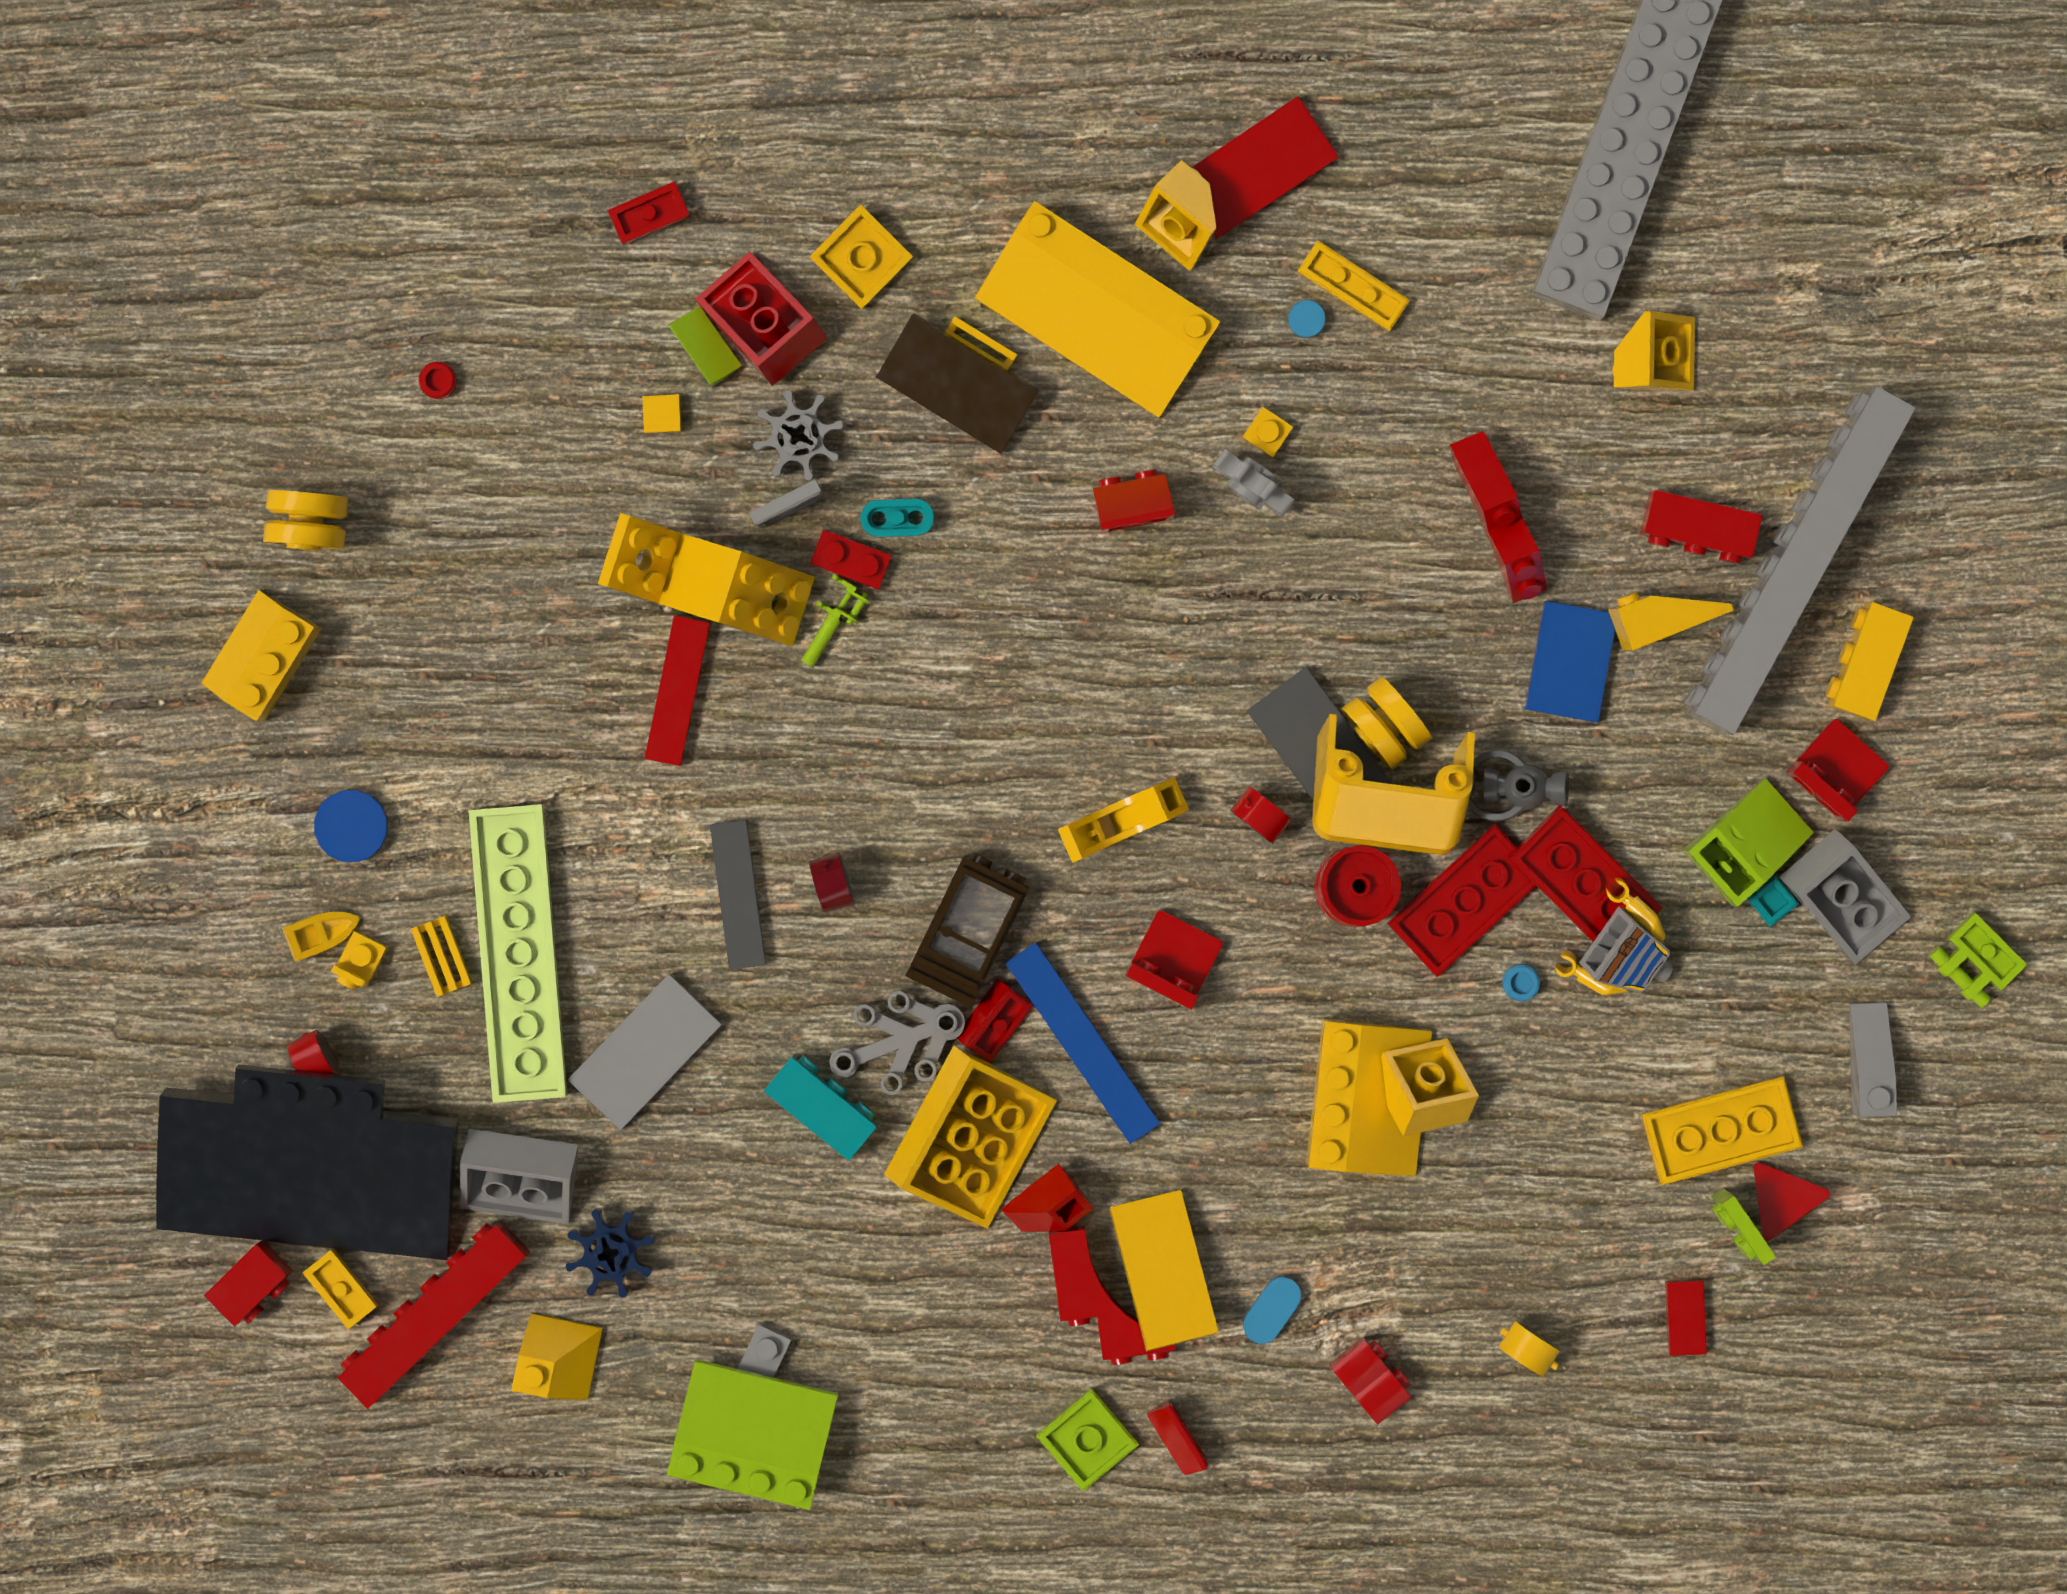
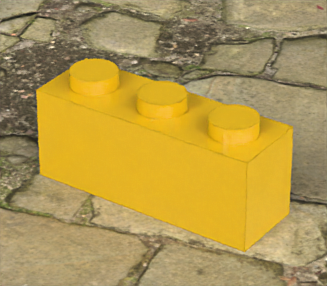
M1874 602L1865 603L1863 608H1857L1851 623V628L1855 629L1851 642L1846 641L1839 655L1838 662L1842 663L1838 677L1833 676L1826 690L1825 696L1830 698L1827 707L1866 721H1876L1913 621V616Z

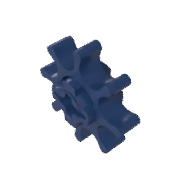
M596 1208L591 1213L597 1226L593 1234L584 1235L575 1228L569 1231L568 1238L579 1241L582 1244L584 1255L579 1260L569 1261L565 1267L569 1272L581 1266L591 1270L593 1282L586 1291L588 1295L596 1293L601 1280L610 1279L617 1284L619 1296L623 1298L629 1293V1289L624 1281L626 1272L637 1270L646 1277L650 1276L653 1272L652 1266L639 1262L637 1249L642 1245L652 1244L655 1236L648 1234L644 1238L637 1239L629 1234L627 1226L634 1216L632 1210H627L624 1213L623 1221L620 1225L610 1226L603 1220L602 1209ZM594 1240H597V1246L592 1250V1244ZM607 1244H609L611 1249L617 1248L619 1251L614 1257V1261H612L610 1256L604 1257L602 1255V1252L607 1248ZM628 1255L629 1261L627 1265H624L623 1261Z

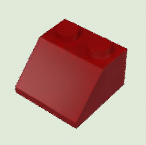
M1153 469L1135 473L1136 480L1121 483L1120 476L1099 480L1100 487L1093 488V495L1101 534L1173 520L1175 513L1166 474L1157 475V470Z

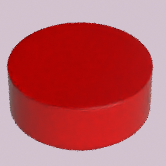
M432 362L421 370L419 386L427 396L433 399H445L455 391L457 377L454 370L447 364Z

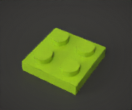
M1724 1188L1714 1193L1711 1198L1716 1205L1711 1209L1723 1226H1726L1729 1231L1732 1229L1735 1231L1737 1236L1732 1238L1743 1256H1747L1750 1261L1756 1259L1763 1265L1775 1259V1254L1736 1197Z

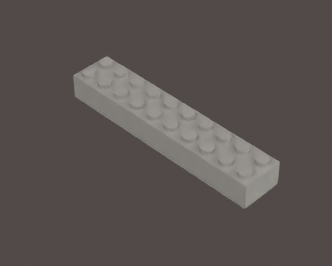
M1640 0L1530 296L1596 321H1600L1605 316L1722 0Z
M1878 386L1862 391L1860 395L1855 394L1845 410V413L1849 415L1846 423L1842 427H1836L1827 443V446L1831 447L1830 452L1824 460L1820 458L1816 462L1809 475V478L1813 479L1810 488L1806 492L1801 491L1792 505L1791 510L1796 512L1794 517L1788 524L1783 523L1773 540L1774 543L1778 544L1774 553L1770 557L1766 555L1758 566L1755 574L1760 577L1752 589L1748 587L1742 595L1737 606L1742 609L1739 616L1734 621L1729 620L1723 629L1720 639L1724 643L1717 653L1712 652L1702 668V671L1706 673L1704 679L1699 685L1694 684L1684 700V704L1688 705L1684 714L1722 735H1734L1916 407Z

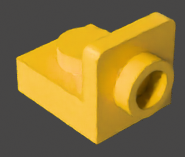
M353 931L338 963L331 969L332 973L338 975L336 981L353 990H357L358 986L362 988L368 987L388 946L358 931Z

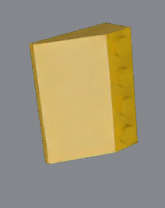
M1322 1018L1306 1159L1308 1168L1416 1177L1421 1133L1402 1136L1388 1110L1381 1056L1383 1052L1431 1042V1030Z
M953 1046L884 1175L900 1189L988 1229L1057 1100L983 1059Z

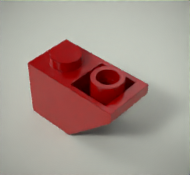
M1058 1163L1001 1209L1021 1232L1066 1231L1094 1208L1076 1181Z

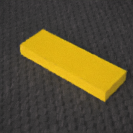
M1318 240L1297 271L1298 274L1388 332H1390L1410 301Z

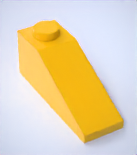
M1638 592L1617 598L1618 605L1608 609L1622 649L1630 651L1734 611L1730 603L1660 596L1639 597Z

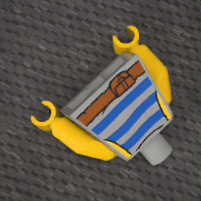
M1615 878V880L1624 887V892L1619 896H1614L1606 888V893L1611 901L1622 902L1626 907L1623 909L1618 906L1579 962L1583 967L1577 965L1576 955L1568 950L1562 951L1561 957L1570 961L1572 966L1565 968L1558 963L1555 964V970L1558 975L1562 977L1575 975L1579 983L1605 996L1626 993L1628 990L1641 993L1645 991L1653 979L1659 982L1668 980L1673 970L1672 964L1666 961L1670 956V950L1663 943L1666 934L1658 915L1638 896L1633 898L1629 894L1626 882L1621 878Z

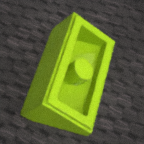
M700 306L668 325L712 388L742 367Z

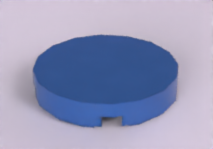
M343 790L330 795L320 805L314 818V834L319 846L330 857L341 862H360L373 857L382 847L388 835V817L384 807L373 796L361 790Z

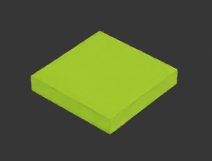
M1092 1387L1036 1433V1437L1083 1492L1139 1445V1442Z

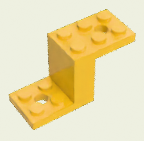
M620 513L598 584L793 647L815 577L739 550L685 535ZM642 551L643 558L641 563L637 566L636 559L639 552ZM777 595V604L775 608L772 610V601L774 597Z

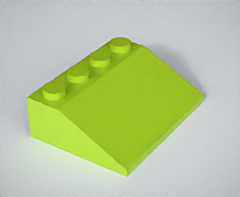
M695 1359L667 1476L810 1510L838 1393Z

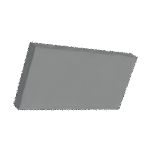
M669 973L570 1076L568 1081L621 1130L712 1036L722 1023Z

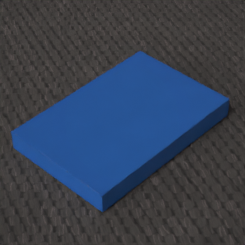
M1544 601L1524 710L1598 723L1615 632L1609 612Z

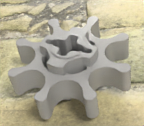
M786 390L783 396L787 401V410L782 416L772 417L763 409L758 411L760 419L769 421L772 424L773 433L766 441L754 442L753 447L756 451H761L767 447L778 450L780 460L772 470L776 477L782 475L786 464L798 462L804 468L805 480L812 481L814 476L810 470V462L815 456L825 455L834 463L839 461L837 453L826 449L824 439L831 431H842L844 425L841 421L825 425L818 420L817 412L825 403L822 395L816 396L811 408L800 410L793 404V393ZM800 416L797 420L788 421L792 417ZM814 426H817L819 435L817 438L814 436ZM784 427L796 431L804 427V434L814 444L809 445L806 442L798 441L796 445H793V438L784 430ZM780 434L783 435V439H784V445H783V446H781V445H780V442H779V435H780ZM809 451L808 454L797 456L799 452Z
M1224 449L1212 466L1230 479L1226 485L1231 491L1258 510L1265 505L1282 518L1295 501V499L1277 487L1280 481L1273 473L1249 457H1246L1242 462L1227 449Z

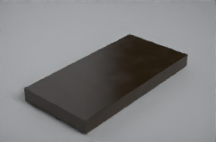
M915 313L911 315L876 376L879 380L1000 454L1006 448L1039 392V389Z

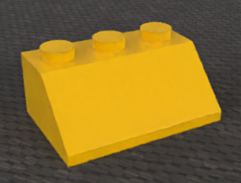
M258 590L203 679L202 684L224 702L255 721L265 722L322 628L263 591Z

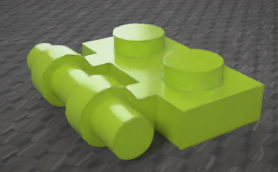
M1974 912L1947 937L1957 948L1952 954L1948 955L1940 946L1936 947L1929 954V957L1938 965L1936 969L1944 977L1949 976L1961 988L1960 993L1967 1000L1972 999L1980 1008L1986 1006L1991 1000V997L1983 990L1989 982L2002 991L2027 966ZM1966 958L1980 971L1973 979L1959 966Z

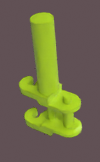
M835 574L831 578L847 587L846 594L839 606L834 610L818 600L815 605L829 612L801 659L802 662L814 668L839 626L841 616L847 617L846 623L850 625L853 621L859 624L860 622L856 617L865 603L871 604L866 599L868 597L866 593H863L862 596L856 593L857 587ZM853 595L858 600L850 614H847L842 610L850 596Z

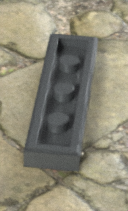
M747 820L710 824L729 970L766 965Z

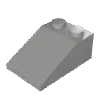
M1836 829L1779 877L1855 965L1911 918L1910 914L1855 846Z

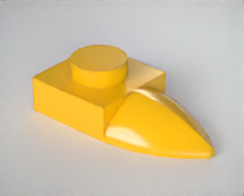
M325 912L314 914L283 926L282 930L293 959L298 962L340 944L352 933L360 919L359 916L351 913Z

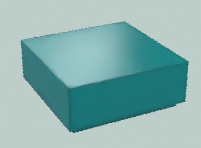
M1776 875L1769 878L1747 898V901L1769 927L1799 904Z

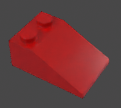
M750 251L695 298L701 308L772 387L827 339L810 313Z

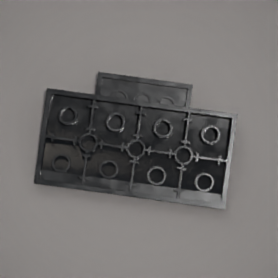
M238 1064L235 1068L234 1094L166 1087L159 1097L156 1229L448 1260L459 1118L384 1111L385 1080Z

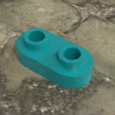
M920 499L874 500L862 509L860 521L863 529L874 537L922 536L932 528L934 513L930 505ZM914 511H919L923 515V520L918 525H913L909 521V516ZM877 512H882L886 515V522L882 526H876L872 521L874 514Z

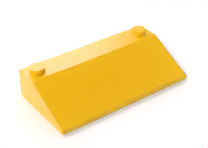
M1036 201L1032 203L975 296L977 301L1158 418H1160L1220 325L1219 320Z

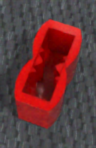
M1362 1337L1329 1365L1378 1425L1411 1398L1407 1388L1412 1384L1399 1368L1392 1372L1385 1364L1384 1360L1388 1355L1375 1339L1368 1343Z

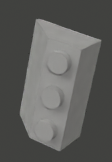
M469 1129L460 1161V1209L569 1224L577 1174L578 1145L564 1141H550L530 1138L528 1136L495 1133L489 1130Z

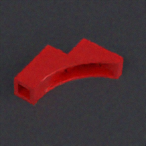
M1481 431L1450 444L1454 466L1486 532L1513 604L1523 599L1527 600L1536 597L1540 592L1547 590L1540 551L1522 518L1518 496L1484 431Z
M1085 1225L1070 1227L1066 1231L1049 1232L1060 1322L1068 1321L1069 1326H1080L1089 1324L1090 1318L1097 1317L1103 1360H1110L1111 1365L1133 1362V1356L1147 1355V1360L1164 1359L1169 1357V1352L1176 1351L1175 1344L1146 1351L1138 1318L1126 1311L1111 1296L1094 1268L1089 1253Z

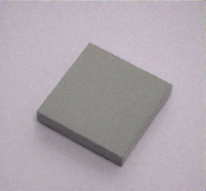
M815 479L749 512L754 524L763 529L823 499L825 494Z

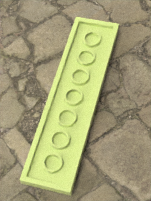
M544 804L469 810L493 1103L567 1097Z

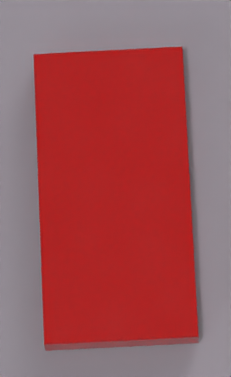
M1298 96L1191 167L1197 170L1210 183L1216 230L1212 236L1215 240H1218L1339 158Z
M1560 805L1508 856L1592 942L1595 941L1618 906L1623 909L1626 907L1622 902L1611 901L1606 893V888L1614 896H1619L1624 892V887L1615 878L1624 880L1629 888V894L1633 898L1638 896L1656 914L1663 909Z
M1496 824L1487 829L1386 923L1436 977L1442 974L1536 887L1508 858L1517 847Z

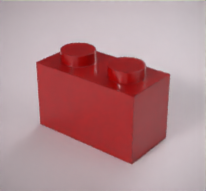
M260 1241L211 1287L204 1296L234 1327L243 1320L250 1324L264 1310L260 1303L267 1296L271 1295L275 1299L290 1285L286 1278L293 1270L265 1241Z

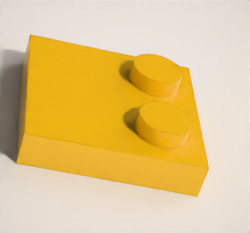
M861 204L809 256L860 309H863L913 257Z

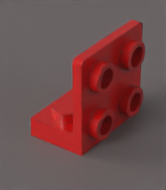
M1832 719L1785 773L1839 821L1849 822L1858 812L1854 806L1886 772L1889 765L1838 719Z
M1158 910L1125 976L1192 1010L1198 999L1197 994L1223 942L1162 910Z

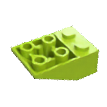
M1763 778L1682 851L1731 906L1738 907L1758 890L1814 832L1766 778Z

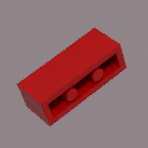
M1653 490L1649 492L1639 535L1649 537L1647 543L1669 548L1670 542L1684 545L1683 551L1690 554L1705 556L1707 550L1720 553L1719 560L1741 564L1742 559L1753 558L1763 515Z

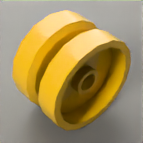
M267 490L266 509L272 514L289 517L288 521L270 520L264 523L263 542L287 545L286 548L298 550H345L346 531L340 526L323 523L324 519L342 520L346 518L349 498L309 492Z
M1380 676L1367 687V695L1377 708L1375 711L1363 699L1358 697L1353 698L1341 710L1365 746L1374 755L1376 754L1390 770H1394L1407 759L1406 751L1397 739L1398 736L1414 749L1421 748L1432 739V736L1403 697L1383 676Z

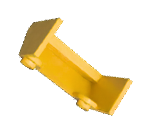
M1329 714L1317 736L1312 818L1315 832L1321 838L1329 841L1437 855L1451 852L1459 842L1473 786L1475 733L1467 732L1454 753L1453 765L1443 767L1436 775L1433 790L1364 781L1363 764L1360 758L1351 751L1335 749L1337 715Z

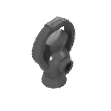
M1502 750L1488 751L1474 759L1473 772L1481 763L1493 758L1507 759L1517 766L1506 777L1501 776L1500 771L1488 767L1485 769L1483 784L1484 803L1499 801L1501 796H1506L1509 803L1515 806L1501 814L1487 813L1474 803L1471 796H1475L1476 774H1473V786L1468 808L1478 817L1493 822L1506 821L1516 817L1523 810L1535 809L1546 798L1551 799L1553 804L1567 807L1569 799L1568 770L1553 773L1551 778H1547L1545 773L1537 766L1525 764L1518 756ZM1529 782L1530 789L1527 792H1523V785Z

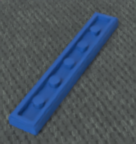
M1033 943L1005 962L1129 1144H1132L1160 1124L1159 1120L1037 943Z

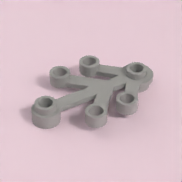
M894 991L888 998V1006L893 1012L902 1013L906 1011L926 1021L918 1026L910 1027L876 1012L869 1004H861L854 1011L853 1017L855 1022L864 1027L871 1025L892 1036L856 1050L849 1047L836 1049L830 1057V1068L837 1076L848 1077L856 1072L859 1064L898 1049L889 1072L882 1077L880 1082L884 1093L894 1095L903 1086L902 1077L917 1042L932 1036L924 1059L918 1061L915 1066L916 1077L921 1081H930L937 1073L936 1063L946 1041L957 1038L964 1029L965 1018L958 1007L952 1004H941L936 1008H932L909 998L908 994L904 991ZM895 995H902L906 999V1005L903 1008L898 1009L893 1006L892 998ZM860 1009H869L872 1014L871 1020L868 1022L861 1021L858 1018V1011ZM950 1016L954 1022L953 1026L950 1029H943L939 1024L941 1017ZM840 1056H847L851 1060V1066L848 1069H841L837 1065V1060ZM921 1064H930L933 1068V1073L927 1077L922 1076L919 1073V1066ZM895 1077L899 1082L898 1087L895 1090L887 1089L885 1086L886 1078Z

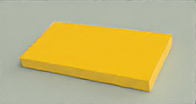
M1784 1076L1770 1078L1641 1113L1658 1181L1661 1186L1803 1147Z
M1177 1190L1110 1207L1109 1210L1146 1351L1218 1334L1216 1319L1182 1191Z

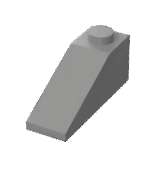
M1849 1003L1852 1113L1859 1117L1897 1116L1896 1073L1887 1003Z

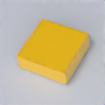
M679 394L642 396L645 434L682 432Z

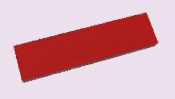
M676 615L673 617L644 759L676 766L682 765L711 625L710 622Z

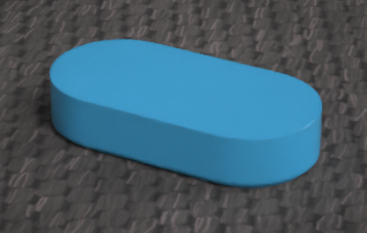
M1277 1276L1271 1279L1264 1287L1243 1319L1244 1332L1251 1341L1258 1344H1266L1274 1340L1301 1301V1291L1295 1280L1287 1276Z

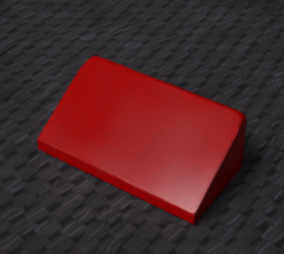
M997 979L966 1020L964 1029L957 1039L965 1047L991 1064L1034 1004L1002 980Z
M1167 1400L1147 1413L1149 1420L1184 1475L1201 1472L1208 1468L1206 1456L1172 1401Z

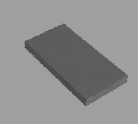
M1306 667L1247 710L1250 717L1313 801L1317 736L1329 714L1337 715L1335 749L1351 751L1360 758L1363 764V780L1393 784Z

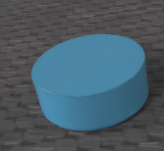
M1310 300L1296 303L1288 315L1290 330L1301 338L1316 336L1325 324V313L1322 307Z
M1517 964L1505 971L1502 978V987L1506 995L1511 999L1528 1001L1537 994L1540 987V979L1533 968L1524 964Z

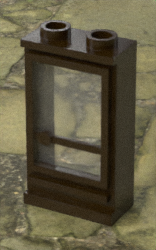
M973 853L971 858L962 857L905 975L972 1008L1030 888L1024 885L1025 877L1009 869H1006L1004 874H1001L991 869L992 861L976 853Z

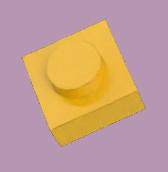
M1262 407L1242 439L1273 458L1293 426Z

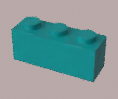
M793 1054L763 1092L850 1161L878 1126V1123L873 1120L877 1114L863 1102L859 1101L855 1105L846 1098L845 1095L848 1091L833 1078L827 1082L819 1076L817 1071L820 1068L808 1057L802 1055L799 1059Z

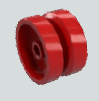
M1357 845L1335 851L1323 860L1315 874L1313 891L1318 907L1328 919L1341 926L1357 928L1379 923L1392 913L1400 898L1401 880L1397 867L1388 855L1374 847ZM1360 879L1363 884L1360 886L1363 889L1362 893H1356L1353 890V882Z

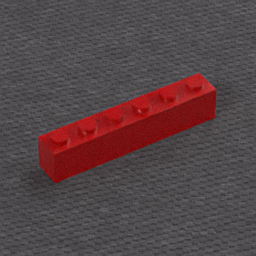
M501 1221L493 1227L487 1222L472 1237L476 1244L467 1253L460 1248L446 1262L450 1269L441 1278L433 1274L419 1288L424 1294L415 1303L410 1299L405 1301L393 1313L397 1320L388 1329L382 1324L366 1339L371 1345L362 1354L355 1350L340 1364L345 1370L337 1378L367 1409L530 1253L527 1247Z

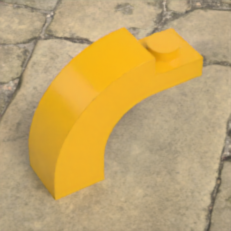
M1174 776L1059 828L1058 832L1072 863L1121 840L1189 811V808Z

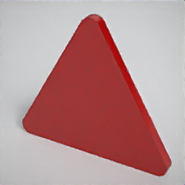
M1760 1162L1755 1163L1753 1166L1762 1236L1766 1242L1774 1240L1830 1197L1828 1189Z

